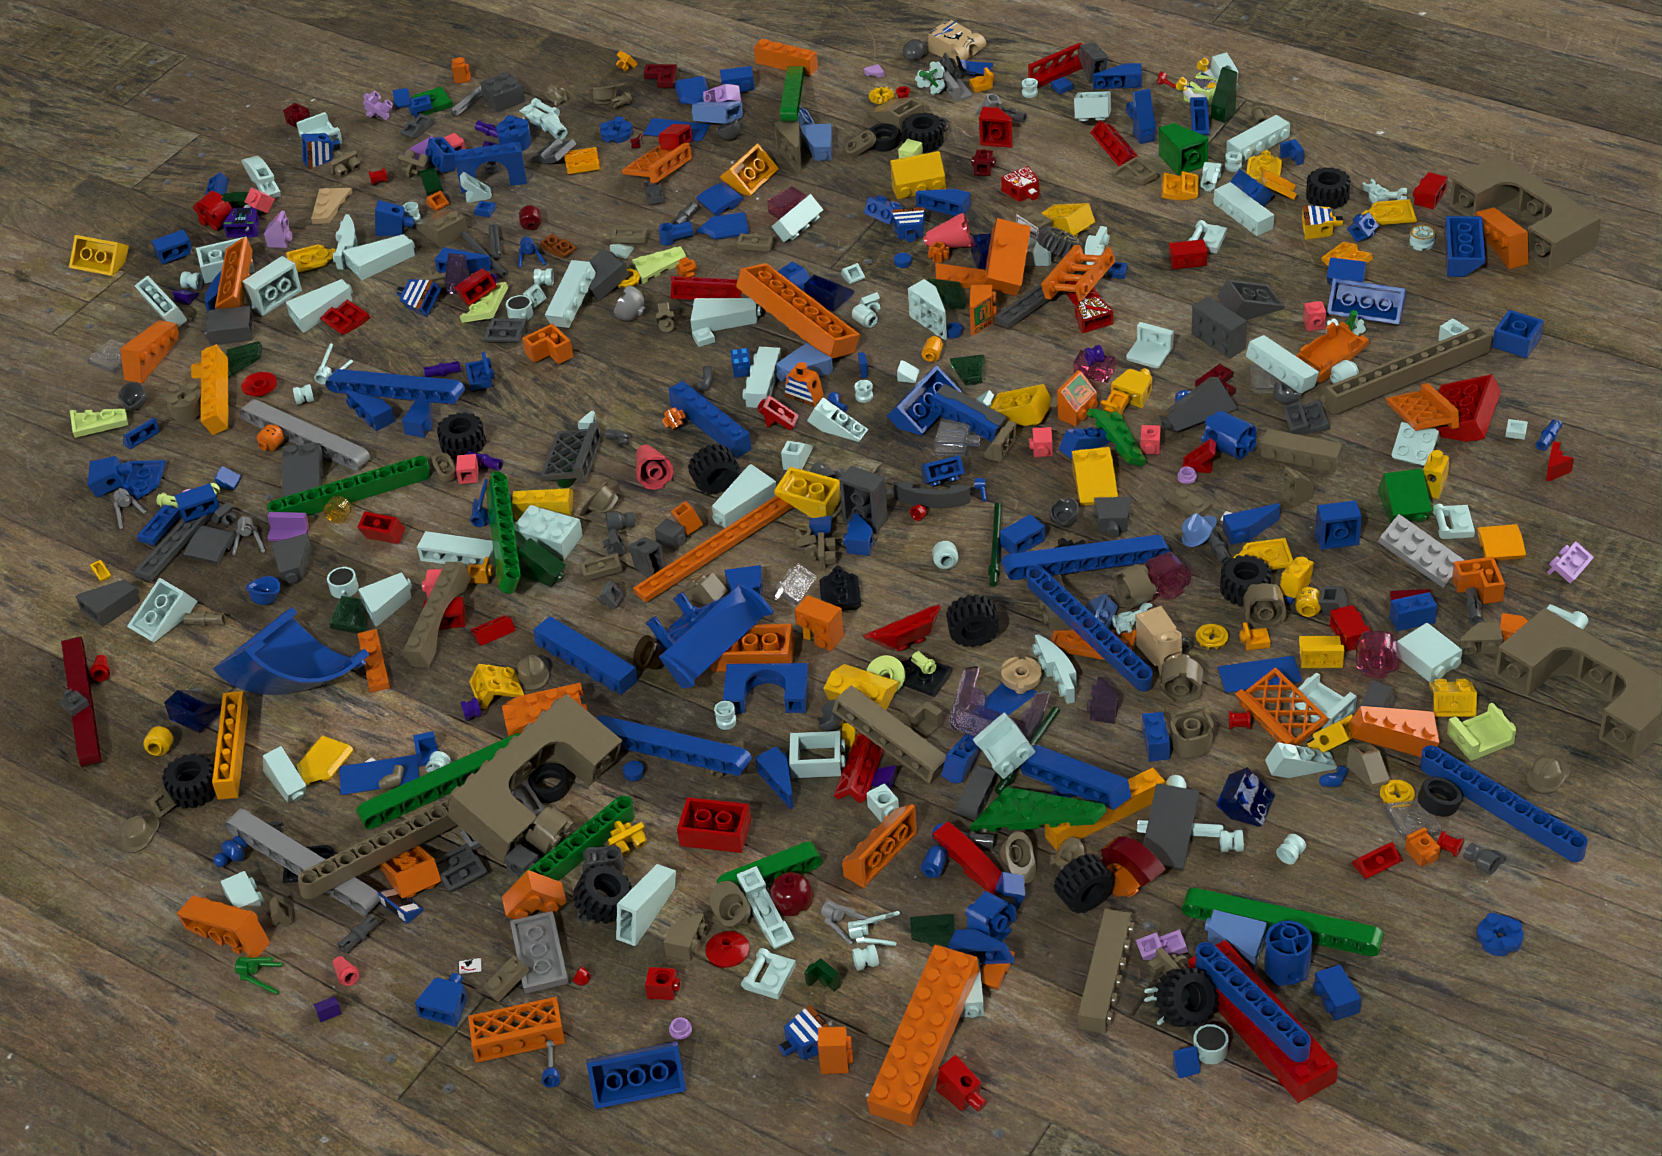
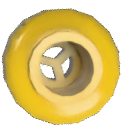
M1312 587L1299 590L1295 603L1297 612L1305 617L1316 616L1321 611V606L1318 603L1321 592Z
M156 726L150 729L146 735L143 746L149 754L163 756L173 744L174 737L167 728Z

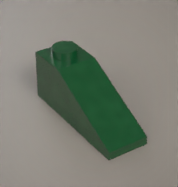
M1225 67L1221 68L1211 103L1212 119L1225 123L1236 114V71Z

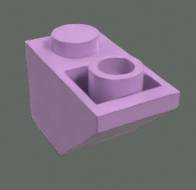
M723 84L703 92L704 102L741 101L739 85Z
M281 211L268 224L264 232L267 247L287 248L292 240V232L289 230V219L286 218L285 211Z

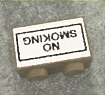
M1031 206L1016 212V223L1031 226L1030 237L1034 240H1037L1038 233L1043 226H1052L1051 219Z

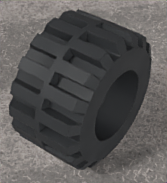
M927 112L916 113L905 118L902 122L903 143L907 139L922 142L923 153L931 152L942 146L944 131L943 122L939 116Z
M1323 167L1312 171L1307 177L1306 199L1313 206L1330 207L1331 209L1342 207L1349 200L1350 176L1345 171H1341L1338 168L1335 169L1334 167Z
M458 412L451 414L449 417L443 418V421L438 424L437 435L441 451L447 453L451 458L455 459L457 455H466L468 451L480 452L483 449L482 447L485 446L486 438L482 421L473 413Z
M718 444L707 445L705 448L699 449V452L693 454V458L690 459V464L688 465L689 474L695 485L702 493H707L708 495L712 493L715 495L721 491H726L740 475L739 464L730 449L722 444L719 446Z
M1238 555L1236 558H1230L1229 561H1226L1221 568V594L1231 604H1238V606L1243 607V597L1250 585L1271 584V568H1269L1268 563H1264V560L1261 558L1257 559L1256 556Z
M976 594L974 596L966 595L964 598H958V601H953L951 603L952 606L948 607L946 617L951 639L958 645L962 644L964 647L982 646L984 643L991 642V639H994L996 633L999 632L996 606L991 599H987L985 596L979 597Z
M185 754L181 758H175L174 762H170L168 767L164 769V774L162 775L163 784L177 807L181 806L185 809L187 807L195 808L198 805L200 807L204 805L203 803L211 801V797L216 795L212 784L214 765L208 757H204L202 754Z
M1085 854L1084 856H1078L1076 859L1074 858L1063 867L1055 879L1054 889L1055 893L1072 912L1077 914L1086 913L1099 906L1108 897L1114 886L1115 878L1096 855Z
M601 863L600 866L598 864H593L592 867L589 866L583 872L573 890L574 895L572 897L573 901H576L574 904L576 909L579 908V913L586 915V919L589 921L593 919L594 923L599 924L602 921L603 924H608L609 921H616L617 903L632 888L631 882H628V876L623 875L622 870H616L613 865L609 867L605 863ZM596 890L605 892L609 897L600 895Z
M1197 968L1174 969L1166 972V975H1162L1159 978L1161 982L1155 986L1158 991L1154 992V997H1157V1002H1154L1155 1007H1159L1157 1012L1159 1016H1164L1163 1020L1166 1023L1179 1027L1201 1026L1202 1023L1209 1021L1208 1017H1213L1215 1013L1213 1008H1217L1218 1004L1215 1002V998H1218V993L1214 992L1216 986L1215 983L1210 982L1212 978L1209 975L1205 976L1204 971L1197 970ZM1184 987L1190 993V1004L1187 1009L1184 1007L1181 999Z

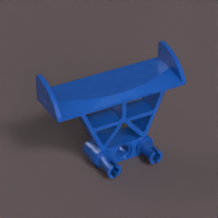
M740 583L728 595L700 608L692 605L685 593L681 592L673 600L682 610V616L667 629L663 627L657 616L649 619L646 625L649 626L656 636L655 640L665 647V652L659 656L663 664L681 688H690L695 685L694 680L762 617L771 615L774 611L756 591Z

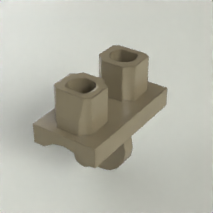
M407 149L404 155L399 154L398 160L401 161L402 170L406 171L407 177L412 178L414 174H419L418 171L429 169L430 159L427 155L420 154L418 160H415L416 153L412 150Z
M339 150L336 151L335 158L330 162L331 174H337L342 178L348 173L347 168L350 167L353 171L360 169L356 150L343 154Z
M428 268V274L415 278L419 280H432L441 288L440 294L447 292L449 284L446 272L432 273L431 268Z
M669 302L659 303V313H656L657 324H659V329L662 332L669 333L674 328V313L669 309Z
M824 532L818 533V545L812 543L805 548V556L812 561L817 558L819 559L820 571L826 570V564H836L835 537L824 538Z
M1160 947L1156 950V957L1148 962V970L1153 975H1157L1160 972L1166 975V972L1170 970L1186 968L1188 959L1184 955L1177 957L1173 954L1169 956Z

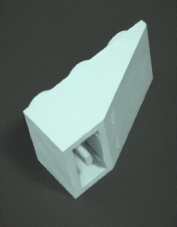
M923 279L908 288L909 315L925 328L946 340V311L936 287Z

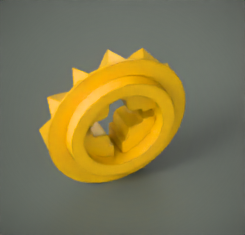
M881 86L880 88L875 87L874 90H870L869 100L875 104H883L890 99H894L893 89L888 87L883 88Z
M627 269L629 276L617 286L619 288H626L629 285H638L640 281L639 272L634 269Z
M1206 624L1196 631V642L1200 643V647L1206 646L1208 650L1214 647L1217 650L1219 646L1224 647L1225 642H1228V632L1220 625ZM1214 634L1213 640H1210L1209 638Z
M1390 780L1388 784L1382 785L1380 788V798L1383 799L1384 804L1389 803L1391 808L1394 805L1400 809L1403 805L1409 807L1410 803L1414 801V788L1403 780ZM1395 790L1400 795V798L1394 795Z

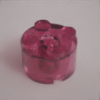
M1172 552L1161 554L1146 562L1145 566L1148 569V577L1150 582L1155 585L1156 594L1159 597L1167 600L1176 598L1184 592L1182 589L1185 585L1188 586L1191 581L1190 571Z
M1383 631L1363 632L1356 643L1357 668L1364 672L1365 676L1374 679L1387 677L1388 673L1394 672L1399 663L1398 647L1394 635Z

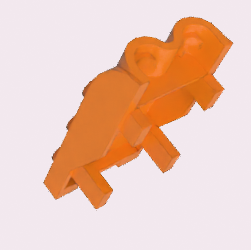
M1343 321L1338 326L1332 322L1326 327L1327 334L1316 338L1309 345H1304L1295 356L1319 372L1316 383H1321L1330 378L1331 368L1343 360L1350 361L1370 344L1369 339L1363 335L1357 336L1350 331L1349 325Z
M581 683L522 695L511 699L505 705H501L508 737L516 733H522L527 724H533L542 711L550 709L552 703L557 698L561 699L566 694L587 710L586 704L582 705L580 696L583 695Z

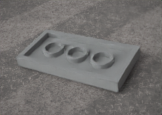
M1400 514L1397 515L1377 541L1442 588L1452 578L1454 562L1464 561L1463 558Z
M553 911L511 920L510 924L517 958L529 969L522 978L524 993L527 994L569 984Z

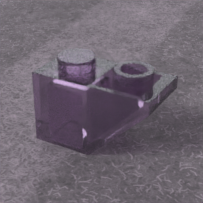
M449 253L445 282L447 292L457 294L454 287L470 276L466 256Z
M1098 677L1096 685L1093 684L1091 688L1092 699H1088L1087 703L1090 720L1115 724L1119 709V695L1102 677Z

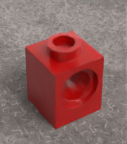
M648 968L645 982L647 999L674 1000L675 993L680 990V978H677L675 969Z

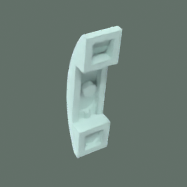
M757 866L737 874L743 894L750 904L751 911L770 945L777 949L793 942L794 937L786 922L780 917L766 890V883Z

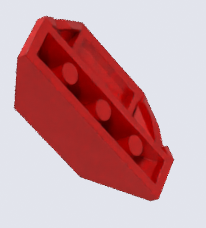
M940 604L930 606L866 633L863 637L888 650L896 649L898 652L908 648V643L912 641L915 644L926 640L925 636L931 634L941 609Z

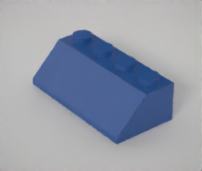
M1446 216L1444 239L1447 276L1465 277L1485 263L1482 217Z
M1333 278L1327 314L1349 317L1350 312L1356 310L1358 312V319L1399 325L1407 291L1405 288Z
M936 365L919 380L886 416L898 429L922 435L941 415L931 410L932 396L944 384L959 392L962 391Z
M677 1041L586 1059L595 1109L686 1091Z

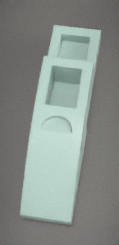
M254 156L241 160L252 182L256 183L260 191L273 198L281 196L280 190L274 181V175L262 158Z
M349 214L345 215L340 223L339 230L336 232L338 246L336 252L333 253V261L336 262L337 269H344L346 265L343 251L358 246L354 223Z
M1100 226L1096 236H1088L1085 244V254L1101 255L1104 252V247L1108 245L1110 238L1107 234V227ZM1085 262V265L1094 264V262Z
M1039 634L1035 635V644L1032 645L1034 655L1039 657L1038 663L1041 666V670L1045 671L1047 677L1053 676L1054 682H1058L1059 694L1061 697L1064 696L1066 703H1074V687L1077 684L1076 670L1073 664L1054 643Z

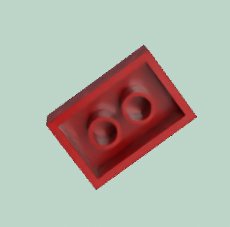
M687 797L677 827L679 846L742 853L751 824L749 804Z

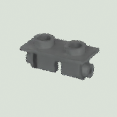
M944 53L943 58L939 62L941 66L954 79L961 78L962 72L957 68L955 60L949 58Z

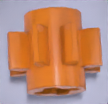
M937 241L932 246H929L928 258H932L933 262L942 263L945 259H948L949 247H945L943 242Z
M688 257L680 259L678 261L679 264L676 265L678 275L684 277L695 276L694 272L697 271L695 261L693 259L689 260Z
M674 407L664 413L665 417L662 421L666 428L670 426L674 430L684 425L683 420L686 416L683 410L678 411Z

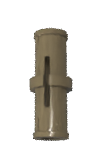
M202 611L201 613L186 612L184 615L185 625H201L206 627L207 625H224L225 623L224 613Z

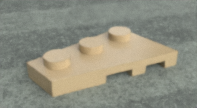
M352 188L319 189L311 218L312 224L330 223L337 214L339 206L344 205L346 202V197L352 195Z

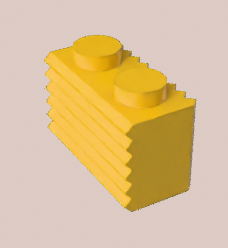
M1296 557L1282 572L1279 585L1283 595L1296 598L1298 591L1310 584L1314 565L1313 561L1305 557Z

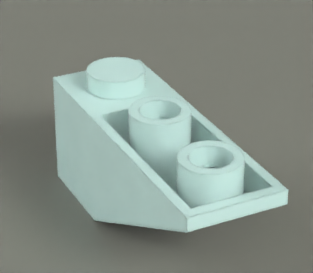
M825 398L821 399L807 420L822 432L857 442L862 439L868 430Z
M1278 742L1265 759L1271 775L1285 778H1293L1337 768L1330 751L1322 753L1319 749Z

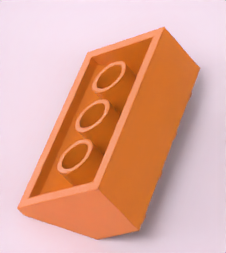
M246 237L238 240L225 250L215 304L217 309L244 306L245 290L242 281L250 276L249 268L252 263L251 257L253 252Z
M910 804L896 808L890 815H887L883 822L877 828H874L870 835L860 842L850 855L844 858L842 862L843 876L865 888L917 835L915 806Z

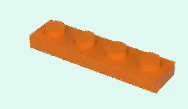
M377 629L357 633L360 649H366L370 654L364 659L366 661L364 667L370 693L389 689L390 685Z

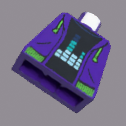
M250 205L232 209L223 223L226 237H258L259 218L256 209Z

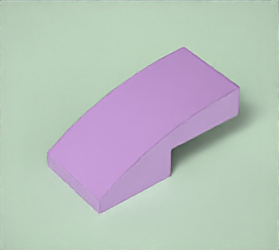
M1180 929L1158 937L1156 932L1136 940L1143 960H1151L1156 957V950L1160 947L1169 956L1188 952Z

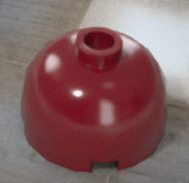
M783 873L775 878L770 886L769 895L778 913L781 915L797 916L800 911L804 909L807 911L813 903L811 885L799 873Z

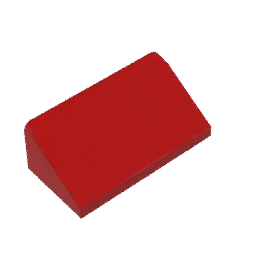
M502 615L472 628L470 632L477 643L482 646L514 632L515 627L511 617Z
M1390 842L1355 859L1351 863L1365 879H1368L1403 860L1394 843Z

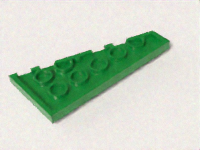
M1006 787L969 827L971 831L979 833L980 829H988L989 832H994L1002 827H1008L1009 830L1037 829L1045 824H1049L1050 828L1058 827L1061 823H1069L1070 826L1095 825L1107 810L1105 805L1101 803Z

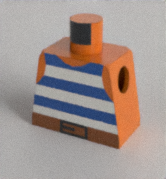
M804 362L797 363L786 377L785 397L815 407L824 397L818 373L807 369V364Z

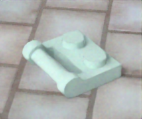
M534 98L529 105L519 110V112L525 115L526 120L530 124L541 128V118L556 113L558 116L560 114L559 109L542 103L538 98ZM538 108L548 112V114L538 110Z
M1199 220L1195 226L1196 230L1188 241L1198 240L1201 233L1205 232L1206 234L1203 239L1207 252L1217 254L1227 234V228L1210 225L1203 220Z
M1436 504L1432 507L1433 514L1437 518L1438 533L1441 539L1474 537L1475 530L1468 505L1443 506L1442 504ZM1444 516H1449L1452 529L1447 527Z
M760 948L756 954L757 959L748 976L743 978L741 986L745 990L779 999L796 967V961L770 953L765 948ZM764 963H769L760 983L755 982Z

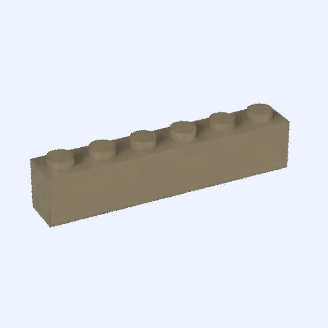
M851 685L836 698L832 712L930 784L942 773L946 755L915 733L910 727L896 719L894 715L888 713L876 702L865 696L861 691Z
M1111 909L1104 910L1078 1013V1029L1106 1033L1107 1025L1112 1024L1113 1011H1111L1112 1006L1116 1007L1118 993L1115 992L1116 988L1120 989L1122 975H1120V971H1124L1126 966L1124 954L1129 953L1131 940H1128L1129 935L1133 936L1135 923L1131 922V913Z

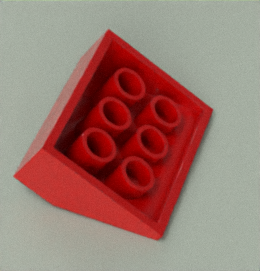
M1493 374L1440 385L1438 392L1458 409L1459 427L1451 429L1447 424L1431 428L1438 430L1442 438L1465 442L1484 439L1501 393Z

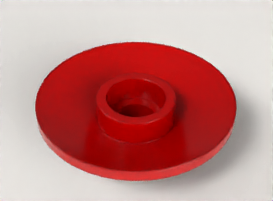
M257 372L247 376L243 380L241 388L246 395L263 396L275 389L277 379L272 373Z
M724 931L715 934L709 939L705 947L707 959L713 965L722 968H730L741 964L747 958L750 950L746 937L735 931Z

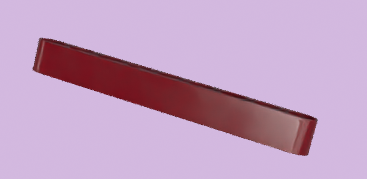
M79 636L63 640L61 645L68 690L72 689L73 692H79L89 703L88 707L72 716L76 751L82 768L101 763L102 757L83 639Z

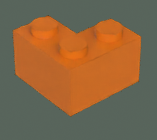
M553 323L522 338L525 355L534 363L548 356L557 364L573 358L571 340Z
M1494 557L1454 562L1452 581L1457 593L1466 592L1467 588L1474 587L1478 589L1483 604L1503 602L1505 582Z
M809 595L796 607V624L813 630L814 644L820 648L832 651L844 637L842 609Z
M529 870L502 896L505 915L512 919L528 917L536 909L543 912L553 911V914H555L567 902L562 882Z

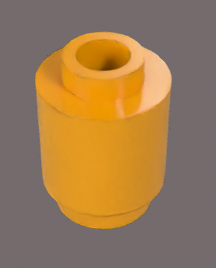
M932 336L925 342L921 354L923 359L928 362H935L939 359L943 348L942 340L939 337Z

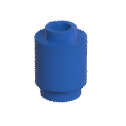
M934 845L927 850L920 866L925 876L937 878L941 875L948 859L947 851L939 845Z

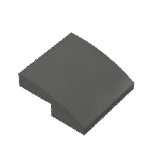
M560 137L549 141L531 159L538 163L557 162L576 145V142L573 139L562 142Z
M491 318L490 326H487L484 341L519 343L526 329V319Z
M1320 400L1303 406L1301 401L1283 406L1292 434L1317 433L1330 429Z
M201 526L190 540L184 555L187 558L220 565L225 550L230 551L236 533Z
M467 843L435 859L441 878L440 883L449 893L488 874L478 856L474 855Z

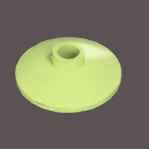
M884 655L877 657L869 664L866 670L883 677L890 674V679L900 683L896 692L901 688L905 680V669L902 663L893 656Z

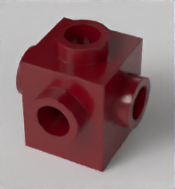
M293 103L283 110L286 123L297 128V122L310 118L308 108L297 103Z
M976 150V154L972 156L971 165L974 166V175L991 176L992 169L996 167V157H993L992 150Z

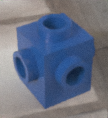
M1369 212L1364 215L1360 213L1352 219L1354 222L1347 230L1355 241L1359 242L1365 238L1369 239L1375 234L1374 230L1379 225Z

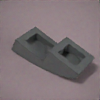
M420 113L414 122H407L400 134L412 139L417 138L429 129L434 120L432 117Z

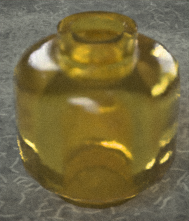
M341 496L331 498L324 507L325 517L334 524L344 522L351 513V504Z

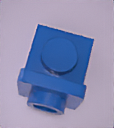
M429 94L410 99L412 106H409L411 116L414 115L415 119L418 116L417 112L427 111L432 108Z
M1293 139L1280 143V157L1290 156L1297 165L1304 164V149L1298 141Z

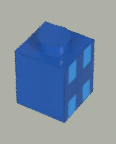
M748 348L730 350L734 378L750 376L751 364Z

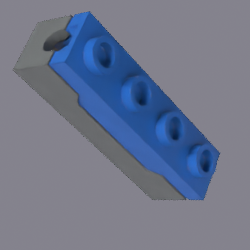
M946 384L932 396L931 410L991 442L1000 432L1001 428L1006 425V416Z

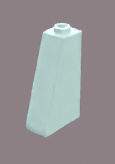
M403 234L346 249L343 251L346 265L361 280H364L415 256V245L411 239H408Z
M343 279L287 301L286 306L289 316L302 333L307 332L322 322L320 317L331 307L337 309L347 299L352 302L351 294L353 291L351 286L346 284Z
M695 298L690 320L692 332L705 327H709L711 331L755 324L758 321V316H761V306L751 298Z
M750 464L712 505V518L714 522L726 528L776 496L774 494L776 481Z
M656 864L617 903L616 940L633 946L639 943L674 891L676 870Z

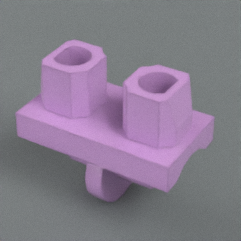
M373 91L371 94L365 93L363 105L365 106L364 109L367 110L366 116L369 118L373 115L376 117L381 116L387 120L392 109V102L387 99L381 103L379 101L381 96L376 91Z

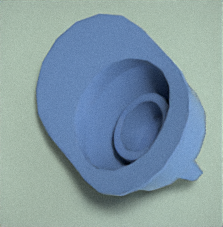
M1196 513L1192 514L1182 524L1183 544L1187 547H1195L1204 543L1216 526L1217 519L1214 516L1202 517Z

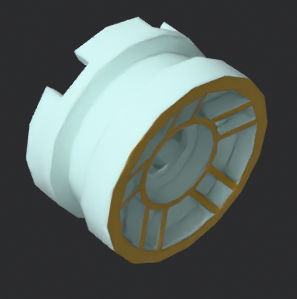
M1428 225L1414 226L1410 231V246L1420 251L1425 248L1426 250L1431 249L1434 246L1435 230Z

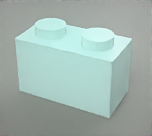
M245 871L220 881L231 906H237L247 911L251 910L257 916L264 913L261 905L265 903L260 891L255 892V889H257L253 877L248 878Z

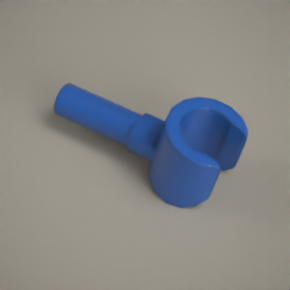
M975 478V489H980L982 501L986 502L985 479Z

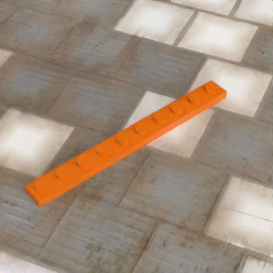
M774 496L633 587L634 594L647 603L794 506L780 497Z

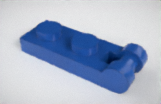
M164 505L137 535L138 541L154 546L175 521L182 518L179 509H174L170 505Z

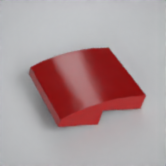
M347 299L337 309L331 307L320 317V320L343 335L358 328L371 317L367 312Z

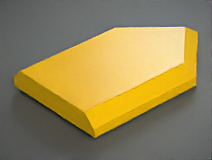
M1268 150L1262 151L1260 155L1248 158L1246 174L1262 184V168L1280 176L1282 160L1272 156Z
M1410 199L1375 202L1369 210H1365L1362 213L1364 215L1369 212L1380 225L1417 222Z
M318 244L286 252L288 260L295 263L297 273L324 267L333 258V253L337 249H327Z
M1286 538L1246 543L1242 551L1233 557L1236 558L1238 555L1256 556L1257 559L1261 558L1264 560V563H1268L1271 570L1287 568L1293 561Z
M322 735L297 763L298 773L306 786L314 781L330 780L340 769V766L354 752V749L348 744Z

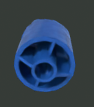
M1218 411L1213 416L1209 415L1206 418V428L1201 438L1202 443L1211 438L1216 442V450L1238 460L1246 457L1254 449L1257 441V430L1253 424L1224 411Z
M1289 920L1275 923L1268 929L1265 941L1264 968L1266 974L1273 980L1275 985L1297 984L1308 978L1312 936L1307 927L1299 922Z

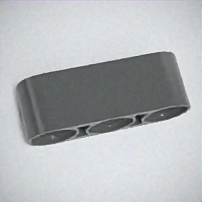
M979 766L975 767L958 801L957 815L976 820L982 814L997 783L998 773L996 771Z

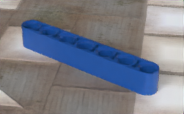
M1202 942L1197 945L1195 956L1196 968L1204 971L1205 976L1209 975L1212 978L1210 982L1215 983L1216 988L1290 1059L1296 1062L1306 1061L1310 1055L1311 1044L1308 1033L1215 945L1209 942Z

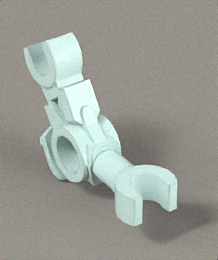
M1373 179L1370 180V184L1363 182V190L1369 193V201L1373 204L1375 202L1387 201L1388 198L1407 199V196H1402V194H1407V188H1400L1396 192H1389V190L1381 187L1379 184L1376 185Z
M1146 602L1141 605L1138 611L1122 612L1118 617L1113 615V627L1116 628L1117 634H1121L1125 630H1128V633L1131 632L1132 626L1136 621L1135 614L1147 611L1153 605Z

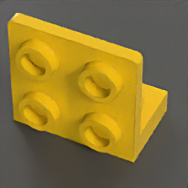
M1299 636L1301 668H1343L1344 645H1341L1340 636Z
M478 664L469 681L480 709H487L494 695L509 697L524 695L517 674L510 667Z
M1435 679L1434 682H1429V687L1433 693V712L1435 717H1476L1477 691L1472 682H1468L1467 679H1456V682H1447L1446 679Z

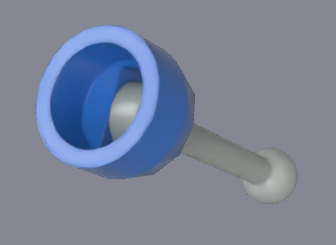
M547 1040L546 1042L548 1048V1068L542 1073V1084L548 1088L556 1087L560 1084L559 1071L553 1067V1040Z

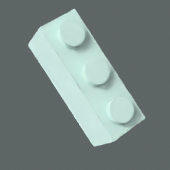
M810 194L771 227L783 242L789 238L792 241L799 235V230L803 232L810 226L808 222L811 221L813 223L820 218L818 214L823 209Z

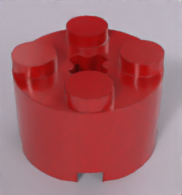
M210 191L193 206V209L198 215V221L201 225H208L217 231L232 211V207L228 201L225 203L222 200L223 196L215 191Z

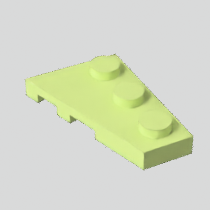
M679 246L654 254L640 256L632 259L635 270L640 274L642 284L648 282V278L652 276L656 278L661 275V271L675 268L679 264L678 261L685 258L686 255L682 247Z
M496 283L497 287L480 298L476 304H471L469 307L470 311L460 316L462 323L493 318L508 289L507 283Z
M104 409L101 412L85 410V413H77L76 410H70L72 431L75 438L128 425L125 409Z

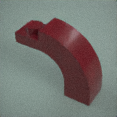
M1116 837L1100 850L1103 857L1101 861L1106 867L1112 863L1123 866L1132 874L1141 887L1151 882L1165 870L1161 862L1149 849L1129 837Z

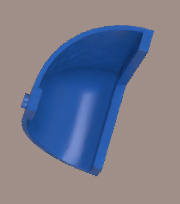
M291 607L212 669L226 682L239 689L264 695H286L315 688L347 673L354 667L358 669L366 663L364 659L370 654L366 649L357 652L352 657L332 651L313 638L293 618L297 612Z

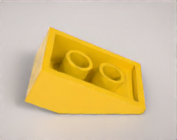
M1089 203L1054 204L1041 212V214L1052 220L1053 227L1073 234L1075 237L1078 236L1080 231L1089 229L1090 225L1095 222Z
M1040 384L997 393L989 408L1006 416V422L1012 421L1022 426L1038 425L1048 412L1052 398L1045 385Z
M1110 447L1072 451V470L1080 506L1094 505V497H1118Z
M789 467L774 490L776 496L812 518L831 516L841 501L840 481L838 479L794 467Z

